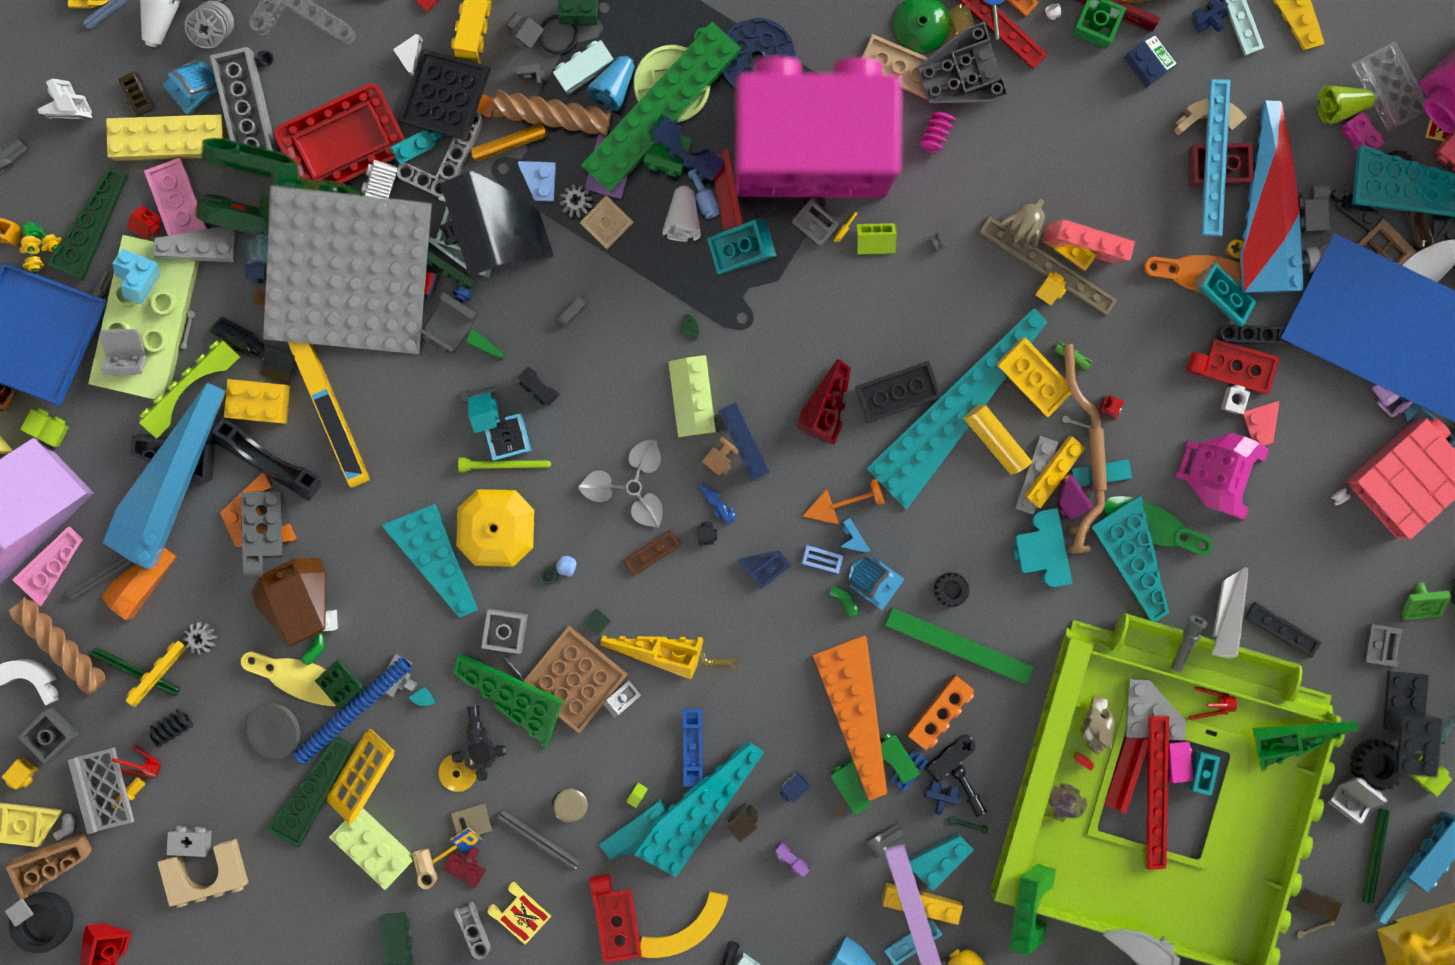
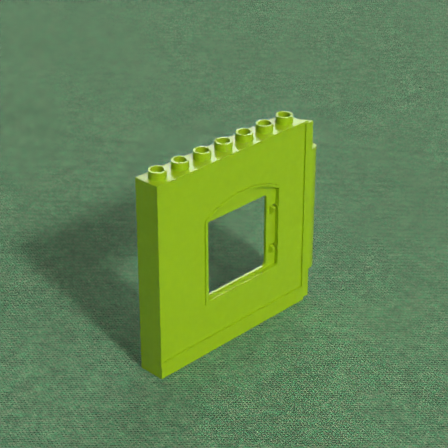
M1124 613L1118 618L1114 631L1073 620L1071 628H1066L990 888L991 896L994 901L1016 907L1020 876L1037 864L1056 869L1054 886L1041 899L1037 910L1038 914L1103 933L1107 930L1130 929L1145 932L1159 940L1164 936L1167 943L1174 945L1172 950L1174 954L1212 965H1278L1280 949L1275 947L1279 933L1285 934L1289 929L1291 913L1286 910L1289 897H1296L1300 891L1302 876L1297 873L1300 859H1307L1312 851L1313 839L1307 835L1311 822H1318L1322 816L1324 802L1318 799L1322 784L1329 785L1333 778L1335 766L1333 762H1329L1333 747L1339 748L1342 745L1345 734L1339 740L1331 739L1320 748L1298 757L1293 755L1284 759V763L1279 765L1274 763L1267 766V770L1261 771L1254 742L1253 728L1341 722V717L1334 715L1332 705H1329L1332 695L1301 687L1302 666L1300 664L1239 647L1238 655L1232 659L1212 655L1216 640L1201 635L1200 640L1194 644L1181 672L1175 671L1170 665L1183 641L1184 630ZM1129 678L1148 679L1186 720L1185 740L1225 751L1229 754L1228 764L1200 858L1193 859L1167 851L1166 869L1148 870L1145 868V844L1098 830L1099 820L1126 731ZM1194 687L1206 688L1220 693H1229V697H1236V712H1229L1228 715L1221 714L1189 720V716L1219 711L1218 708L1206 707V704L1218 703V699L1221 698L1197 691ZM1093 696L1108 699L1107 708L1115 720V727L1112 733V749L1106 747L1104 752L1100 751V754L1094 753L1088 747V741L1082 739L1080 731L1083 725L1081 721L1089 709ZM1206 729L1215 731L1216 736L1206 733ZM1076 752H1080L1093 761L1095 766L1091 771L1074 760L1073 756Z

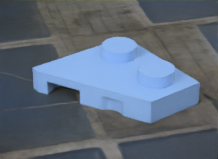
M518 161V165L534 200L554 202L556 163Z

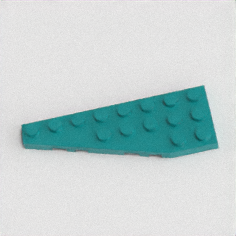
M747 741L731 755V758L725 764L717 766L715 768L716 771L712 775L704 777L683 795L684 798L676 805L672 804L668 808V812L662 817L659 815L654 819L632 850L633 854L677 877L764 754V751Z

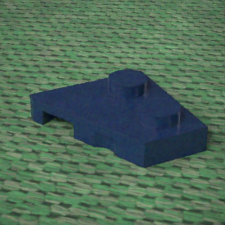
M780 551L739 559V562L760 589L791 566Z

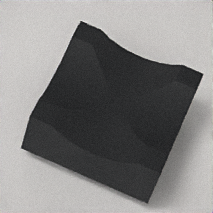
M528 366L517 377L521 381L519 385L528 392L533 391L535 393L533 397L540 404L544 405L546 403L551 405L560 395L555 389L546 387L539 380L537 373Z

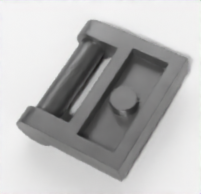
M813 196L791 223L821 247L843 221L839 217L833 216ZM810 209H815L832 225L828 228L809 212Z
M1369 624L1364 662L1399 667V649L1401 637L1404 635L1405 629ZM1390 633H1394L1390 660H1388L1386 657Z

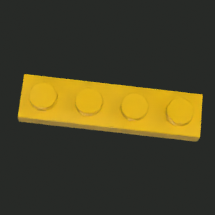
M1068 436L1024 497L1036 508H1041L1085 450V447L1073 436Z
M180 641L173 642L167 648L168 653L154 663L153 670L143 675L138 687H134L128 692V698L125 701L131 706L136 707L187 649L185 645Z

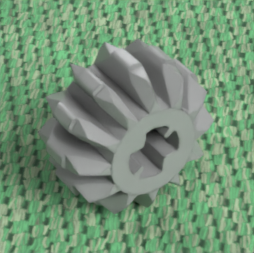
M572 185V191L565 188L567 195L561 194V198L565 200L560 202L561 206H565L563 209L564 213L570 211L569 216L573 217L576 212L578 218L581 217V211L585 215L588 214L585 207L592 208V205L587 202L593 200L591 196H587L590 193L589 190L583 191L582 185L579 186L578 190H576L575 185ZM575 197H578L579 200L581 199V201H578V205L572 203Z
M197 622L196 625L191 624L190 630H185L184 632L188 635V637L183 638V641H188L185 647H192L191 653L197 651L199 655H202L204 651L206 653L210 652V647H215L216 645L212 640L217 639V636H212L211 634L215 629H209L208 623L204 625L202 622ZM198 635H201V639H202L203 641L199 642V639H200V638L197 637V636H198Z

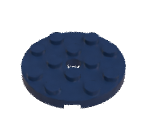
M753 18L737 23L726 35L741 48V52L722 74L727 82L737 90L738 76L743 73L753 74L754 60L752 55L755 52L761 53L763 58L787 57L796 59L795 48L790 35L781 25L765 18Z

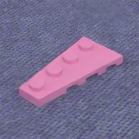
M70 526L67 527L12 580L41 607L83 539Z

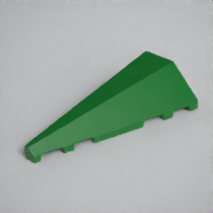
M1356 721L1253 728L1254 742L1261 771L1267 770V766L1278 763V765L1284 763V759L1293 755L1298 757L1320 748L1331 739L1339 740L1343 734L1350 731L1358 732Z

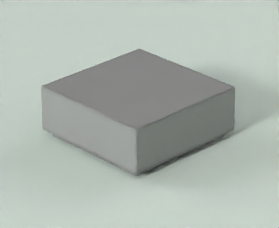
M23 899L5 910V913L15 927L34 915Z

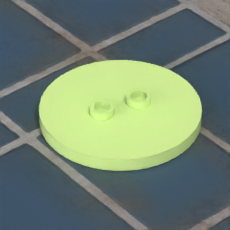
M678 45L661 46L649 52L641 60L634 76V91L638 102L686 51V47ZM710 86L676 123L689 120L701 111L707 102Z

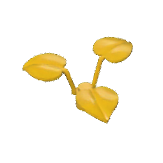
M1446 913L1439 916L1423 932L1421 938L1417 934L1414 935L1410 930L1402 932L1398 937V941L1402 945L1400 948L1403 951L1405 960L1396 958L1385 965H1410L1408 953L1412 955L1419 954L1428 965H1453L1450 960L1442 957L1435 960L1432 964L1421 952L1422 943L1428 947L1433 945L1443 946L1453 938L1454 927Z

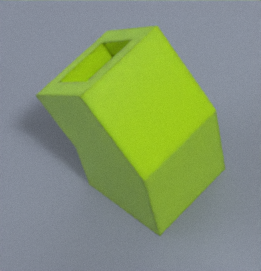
M637 783L626 802L637 808L648 788Z

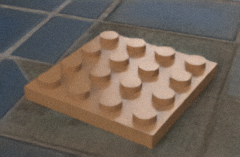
M568 626L523 682L563 699L558 717L580 734L603 706V702L612 695L628 673L571 626Z

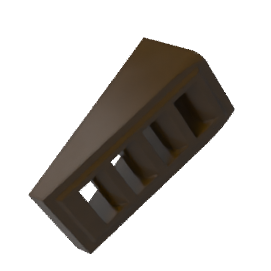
M133 71L118 78L137 116L155 109L145 85L137 72ZM139 87V90L131 93L130 90ZM141 94L143 95V97H141V98H139V99H137V100H134L135 97H137V96H139V95H141ZM145 101L147 102L146 105L138 108V104H141Z

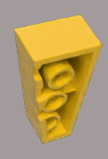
M464 0L463 3H460V20H457L455 24L456 38L453 37L451 42V49H454L456 58L481 64L479 53H483L484 37L482 34H486L487 19L485 16L489 17L492 0Z

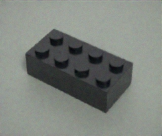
M929 360L855 387L867 424L942 397Z

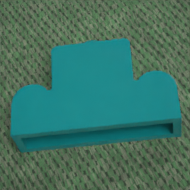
M1058 508L1037 511L1031 517L1032 526L1037 530L1014 535L1016 548L1013 549L1015 561L1018 560L1019 569L1023 573L1044 570L1042 580L1048 586L1058 587L1072 584Z

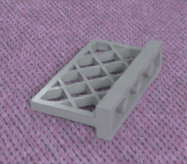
M115 747L68 760L87 834L134 822L120 765L112 761L113 758L118 759ZM107 753H110L111 757L109 765L101 761ZM90 758L96 762L93 769L87 767L86 759ZM99 765L107 769L103 777L96 773ZM110 772L116 776L114 784L107 780ZM93 776L101 781L97 788L92 785L91 779ZM104 783L112 788L108 795L100 791ZM115 790L121 795L119 802L111 798ZM98 795L106 799L103 806L97 804L96 798ZM109 802L117 806L113 814L106 810ZM120 809L125 811L126 820L117 817ZM103 813L110 817L106 825L102 823L101 816Z

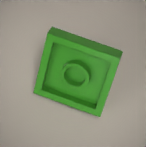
M1425 583L1415 584L1413 586L1415 594L1409 595L1401 613L1403 621L1441 617L1451 598L1449 591L1428 593Z

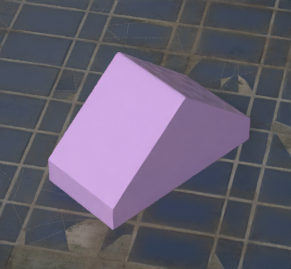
M38 438L29 440L0 459V585L94 494L45 442Z

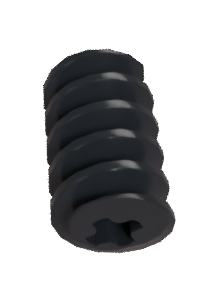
M179 708L176 709L177 716L174 713H170V720L166 716L163 717L164 724L158 720L156 722L157 728L153 724L150 725L151 732L149 735L151 741L156 747H162L169 740L180 736L182 732L193 728L194 725L191 718Z

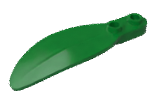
M1124 496L1108 498L1105 501L1104 510L1109 515L1134 498ZM1146 501L1142 502L1153 544L1166 547L1179 546L1198 555H1207L1211 552L1213 543L1208 537L1187 529L1178 518L1161 507ZM1182 534L1187 536L1186 542L1181 541L1180 537ZM1200 542L1205 543V549L1199 548Z

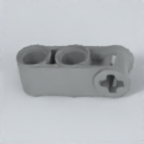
M471 901L465 907L455 908L454 914L472 956L480 960L485 958L490 952L491 945L479 918L477 908L474 902ZM475 927L478 930V935H472L469 928ZM477 945H483L485 953L478 952Z

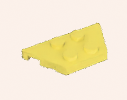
M0 803V843L33 847L40 846L62 813V810Z

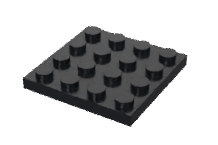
M422 49L398 122L467 141L491 68L487 65Z

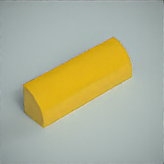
M979 403L963 417L1009 474H1016L1032 463L1031 459L986 405Z

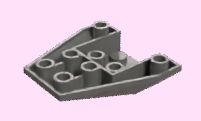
M985 22L964 29L917 66L929 104L993 102L1009 96L990 43Z

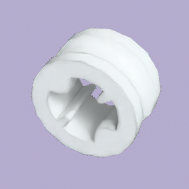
M1346 488L1337 491L1331 496V499L1335 500V505L1342 504L1351 497L1350 494L1346 493Z

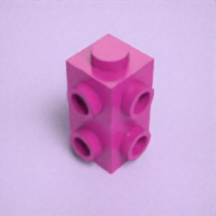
M1361 112L1341 126L1343 135L1353 143L1356 153L1360 145L1381 151L1379 147L1385 143L1383 136L1378 130L1374 129L1368 115H1364Z

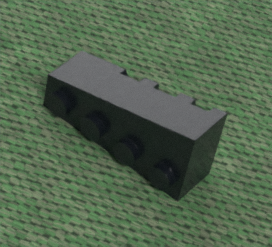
M133 435L130 455L150 462L168 437L159 436L156 439L153 435ZM206 441L192 476L203 482H208L213 477L214 442Z

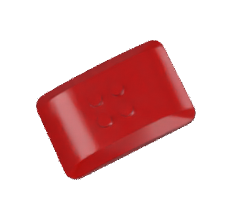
M373 83L366 84L280 124L274 132L275 139L282 153L287 154L297 162L300 177L314 181L330 180L339 183H345L366 173L368 164L372 165L373 160L387 163L396 159L390 147L405 140L380 87Z

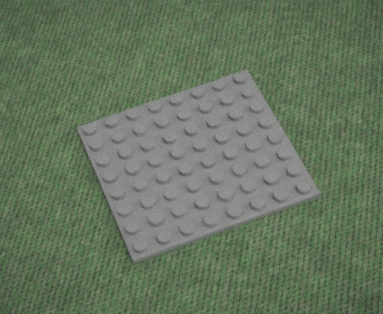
M271 186L263 339L419 354L421 332L419 330L422 328L432 203Z

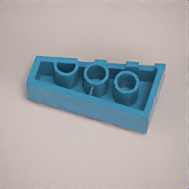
M1445 811L1440 815L1442 820L1439 825L1434 824L1432 827V836L1425 839L1421 844V853L1414 855L1403 872L1406 878L1427 893L1435 888L1437 880L1441 875L1448 872L1449 865L1455 860V815Z

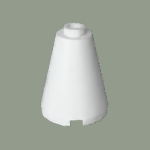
M140 0L141 34L145 45L157 47V44H162L180 1L175 0L172 3L173 0Z
M680 186L674 192L663 227V236L667 234V238L670 240L686 242L688 238L693 237L694 241L701 237L695 195L689 186Z

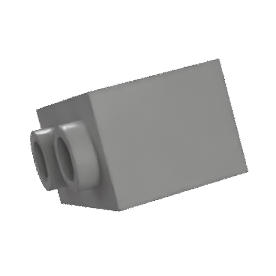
M175 826L174 829L168 832L167 855L206 857L211 853L212 830H205V827L186 829V826Z

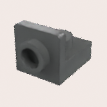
M539 64L516 66L519 78H522V80H532L536 76L538 86L543 87V81H546L545 70H541Z

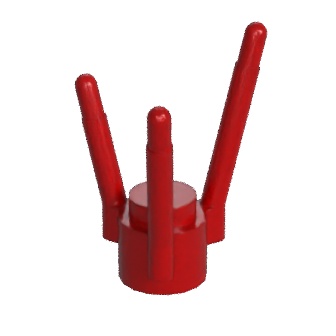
M1194 687L1197 691L1221 698L1218 699V703L1206 704V707L1218 708L1219 711L1189 716V720L1221 714L1228 715L1229 712H1236V697H1229V693H1220L1206 688Z
M133 745L132 748L150 760L149 762L145 761L143 766L116 758L112 759L115 763L141 770L139 772L121 769V773L143 776L150 779L156 778L161 768V764L157 763L159 759L152 757L136 745Z

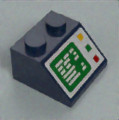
M1156 34L1141 42L1124 57L1146 88L1178 65Z

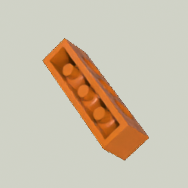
M954 674L907 732V735L925 750L933 748L938 741V735L945 733L949 728V721L952 718H957L962 711L961 706L964 703H969L973 698L974 689ZM953 693L959 696L958 701L955 703L949 702V696ZM941 708L947 711L946 716L943 718L937 717V711ZM929 723L935 725V729L931 733L925 732V726Z

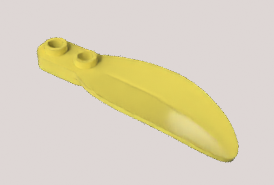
M249 651L242 656L241 665L245 670L269 678L274 685L284 692L307 702L332 707L336 706L315 682L326 670L325 668L313 663L305 665L299 659H274L254 651ZM250 657L255 659L254 664L249 663ZM268 664L273 666L272 671L267 669Z

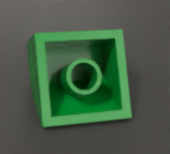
M1087 0L1071 35L1107 49L1113 41L1126 7L1109 0Z

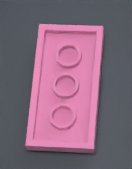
M179 157L144 171L168 236L208 229L206 222L199 220L195 216L197 198L182 158Z

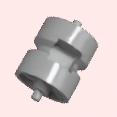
M1322 245L1319 249L1311 247L1303 250L1302 264L1307 273L1315 271L1328 245Z

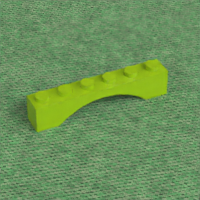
M223 339L220 341L215 340L208 347L210 349L205 355L202 353L195 360L196 364L192 368L187 367L181 373L182 378L178 382L174 380L167 387L169 390L167 393L157 396L153 401L154 405L150 409L145 408L139 414V423L156 439L171 425L174 405L186 387L204 375L226 371L240 358L239 354Z

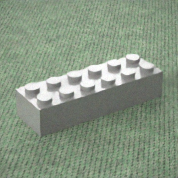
M248 47L211 55L210 58L230 140L277 152L254 52Z

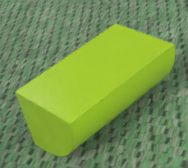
M895 223L857 224V254L896 253Z

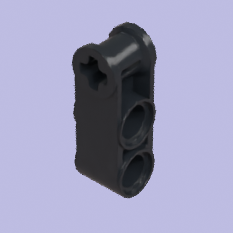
M969 735L959 736L953 743L944 748L937 757L929 761L924 769L936 782H940L950 771L958 767L966 757L973 753L975 742ZM963 741L969 742L968 748H966L965 746L963 747Z

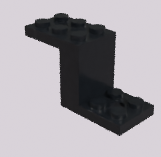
M1388 671L1383 728L1399 734L1395 771L1399 775L1438 778L1443 719L1426 714L1429 675ZM1405 687L1411 689V694L1408 697H1404L1402 694ZM1416 751H1421L1423 754L1420 761L1414 760V753Z

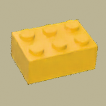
M227 379L224 417L287 424L290 386Z

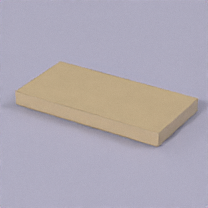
M872 34L862 58L881 61L883 64L882 75L899 76L901 90L927 100L928 98L917 66L924 62L927 57Z

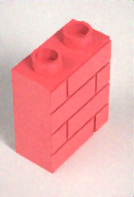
M1433 418L1431 421L1428 419L1413 420L1345 481L1397 539L1413 538L1426 524L1432 521L1444 508L1455 500V449L1446 440L1450 436L1449 429L1436 418Z

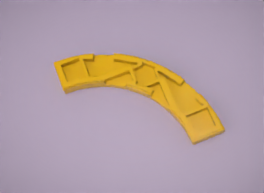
M710 891L707 902L697 919L678 933L662 937L642 936V957H669L697 945L717 925L726 907L728 895Z

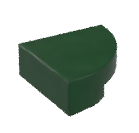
M687 314L680 332L698 339V324L691 315Z

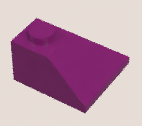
M1065 475L1061 480L1057 505L1059 506L1058 512L1062 518L1071 520L1092 509L1093 505L1072 475Z

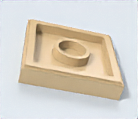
M607 195L580 222L607 250L634 223Z

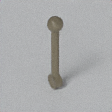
M1328 920L1326 923L1305 931L1298 930L1296 935L1298 938H1304L1308 933L1327 926H1334L1335 921Z

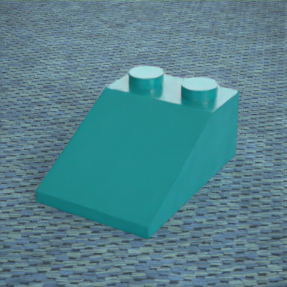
M756 219L707 238L718 275L776 257L766 219Z

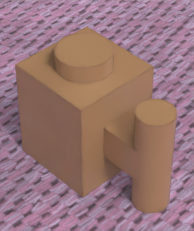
M721 437L718 441L723 446L721 451L713 447L702 461L719 476L722 473L726 475L732 468L730 465L732 461L726 457L727 454L730 452L736 457L739 453L737 448L724 437Z

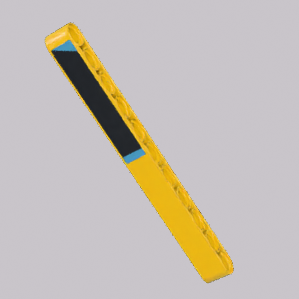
M288 342L350 488H354L370 481L313 344Z

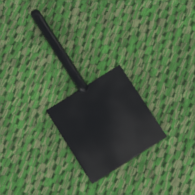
M267 344L264 357L246 352L236 346L231 347L233 350L263 361L261 375L286 385L290 384L295 355Z

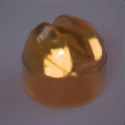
M258 290L254 293L253 301L256 305L260 307L265 306L266 291Z

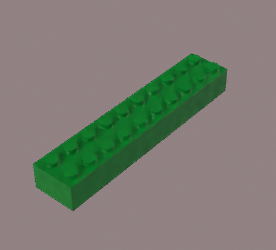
M711 22L581 165L582 168L612 194L645 158V155L655 147L656 143L651 140L653 136L648 131L660 115L664 114L676 123L738 56L741 48L715 23Z

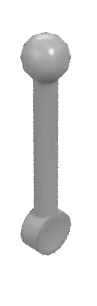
M194 311L187 313L189 318L183 342L180 344L182 350L188 347L187 339L192 319L196 316Z
M1069 416L1062 417L1063 423L1069 422L1086 429H1091V426L1072 420Z

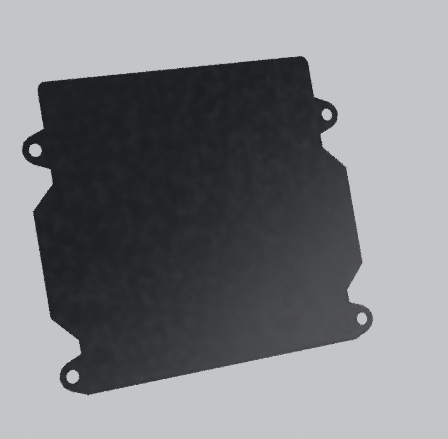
M599 0V6L605 1L610 4L608 12H601L600 9L598 11V19L604 26L598 38L577 42L569 52L561 56L556 66L563 62L566 64L572 60L571 57L575 53L584 52L590 43L600 40L614 60L624 55L633 60L635 68L623 104L618 111L611 110L608 136L638 103L634 91V76L639 63L649 52L666 45H678L688 48L694 42L696 30L707 27L711 22L715 23L725 34L737 23L701 0ZM755 52L752 55L754 61L763 58L759 52ZM801 63V74H818ZM554 68L537 95L546 102L556 99L564 105L578 103L583 108L596 106L603 112L609 110L603 107V102L600 100L595 102L587 93L589 84L599 75L567 95L554 76ZM721 73L710 85L707 102L701 111L691 119L676 124L681 127L680 135L688 137L692 141L689 153H697L706 148L714 154L722 153V150L728 149L736 188L737 90L727 82ZM522 120L523 129L537 125ZM543 123L547 137L528 143V150L522 159L500 157L494 162L492 171L501 186L515 193L546 216L727 328L742 330L752 325L754 315L743 299L745 293L749 288L778 281L806 237L791 222L812 197L737 196L742 224L756 219H766L776 257L718 275L707 238L724 232L721 214L711 219H706L705 216H702L696 202L701 237L694 241L693 237L688 238V241L682 242L668 239L667 234L663 236V227L675 190L680 186H689L694 191V195L698 193L693 179L688 178V172L694 168L688 169L684 166L682 176L677 175L674 177L665 174L666 171L663 170L653 171L648 169L643 159L628 175L622 200L609 197L634 223L607 250L580 224L586 216L583 211L580 212V218L577 217L576 212L573 217H570V211L564 213L563 209L565 206L560 205V202L565 200L561 198V194L567 195L565 188L572 191V185H575L576 190H578L579 186L582 185L583 191H585L588 173L581 165L594 152L598 134L601 133L588 134L582 130L571 131L562 126L554 128ZM518 161L556 163L554 202L534 200L518 165ZM501 163H506L509 166V171L506 174H501L498 171V166ZM707 178L704 181L701 179L704 188L711 189L718 202L714 179L712 181ZM590 192L587 196H591L593 200L587 203H590L592 208L585 207L587 212L589 213L605 195ZM575 197L572 203L578 205V201H581V199L579 200L578 197ZM815 197L818 199L817 202L825 207L824 197ZM811 208L810 211H809V212L812 213L816 218H818L819 215H820V214H819L815 209H813V208ZM741 312L746 313L748 316V320L744 324L737 321V315Z

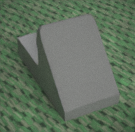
M628 681L605 700L603 704L615 718L639 698L641 694Z

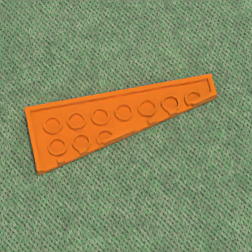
M866 635L817 653L813 655V658L870 801L886 795L887 788Z

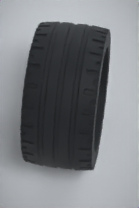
M53 892L35 893L24 899L29 908L33 905H43L55 915L57 930L55 936L51 939H38L32 935L27 928L26 920L15 927L9 919L8 927L13 942L20 949L30 953L47 952L63 943L71 933L74 922L70 904L62 896Z

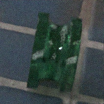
M551 567L543 569L540 573V580L546 585L555 583L558 578L557 571ZM546 571L554 574L552 576L553 580L550 582L549 579L547 581L544 579Z

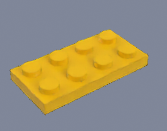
M1022 337L996 364L1046 417H1049L1071 395L1067 381L1025 337Z

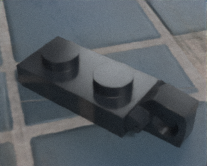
M1336 189L1330 195V198L1337 202L1335 205L1338 208L1337 210L1367 232H1370L1382 217V215L1369 206L1352 204L1353 194L1348 191L1343 193Z
M220 317L210 329V333L246 352L250 351L258 356L263 352L264 344L258 341L254 333L224 317Z

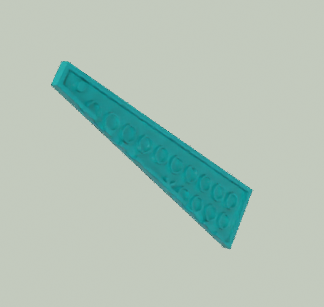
M1360 145L1357 150L1352 204L1455 217V174L1441 171L1435 167H1427L1415 161L1404 160L1402 157L1391 156L1383 151Z
M1035 308L866 468L906 510L968 429L969 425L963 417L979 403L986 405L1007 377L996 364L1022 337H1025L1032 344L1047 324V321Z

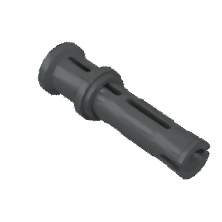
M1198 616L1190 617V624L1183 632V641L1170 665L1175 671L1181 672L1194 644L1200 640V633L1207 625V622Z

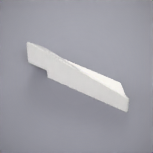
M1246 567L1222 581L1213 637L1217 639L1212 655L1228 659L1238 655L1248 568Z

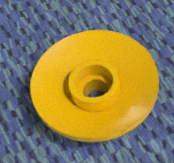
M451 754L440 764L439 779L448 790L454 792L465 791L475 782L477 769L470 770L465 766V760L459 763L452 762ZM470 758L471 765L475 764ZM455 770L460 772L459 777L454 776L453 772Z

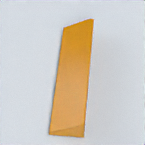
M543 123L476 146L471 149L472 157L478 162L547 137Z

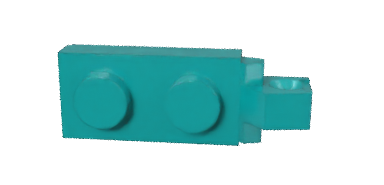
M422 130L390 148L400 165L433 148V146L437 145L435 140L444 135Z

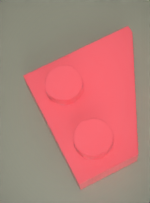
M1279 401L1244 411L1242 417L1249 439L1257 441L1263 446L1273 443Z

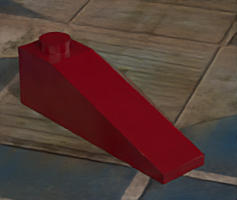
M841 359L835 361L805 404L796 424V427L805 434L835 445L842 427L840 415L841 410L845 408V403L842 402L844 392L848 389L851 370Z

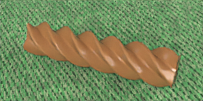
M498 90L494 99L493 117H507L513 121L525 120L531 124L544 123L554 128L562 126L571 131L582 130L588 134L601 133L607 137L610 127L611 109L603 112L596 106L583 108L578 103L564 105L556 99L546 102L539 96L527 99L521 93H513L508 96L504 91Z
M24 597L9 610L11 618L17 624L23 626L25 633L32 639H35L43 651L49 653L52 661L62 667L70 679L76 681L77 686L82 692L93 695L107 682L105 681L104 672L99 668L92 667L91 659L87 655L79 653L75 642L65 639V633L61 628L52 626L51 617L46 613L39 612L38 604L34 600H26V597Z

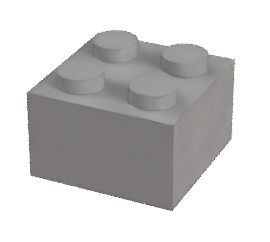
M488 609L481 648L516 654L522 653L528 614Z

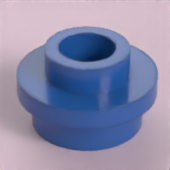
M457 286L452 292L455 295L454 298L461 302L470 301L471 291L462 286Z

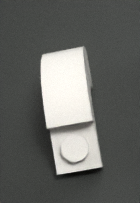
M18 659L0 664V686L9 684L18 678H23L34 684L45 705L59 700L56 688L51 685V682L57 680V678L45 665L29 659Z

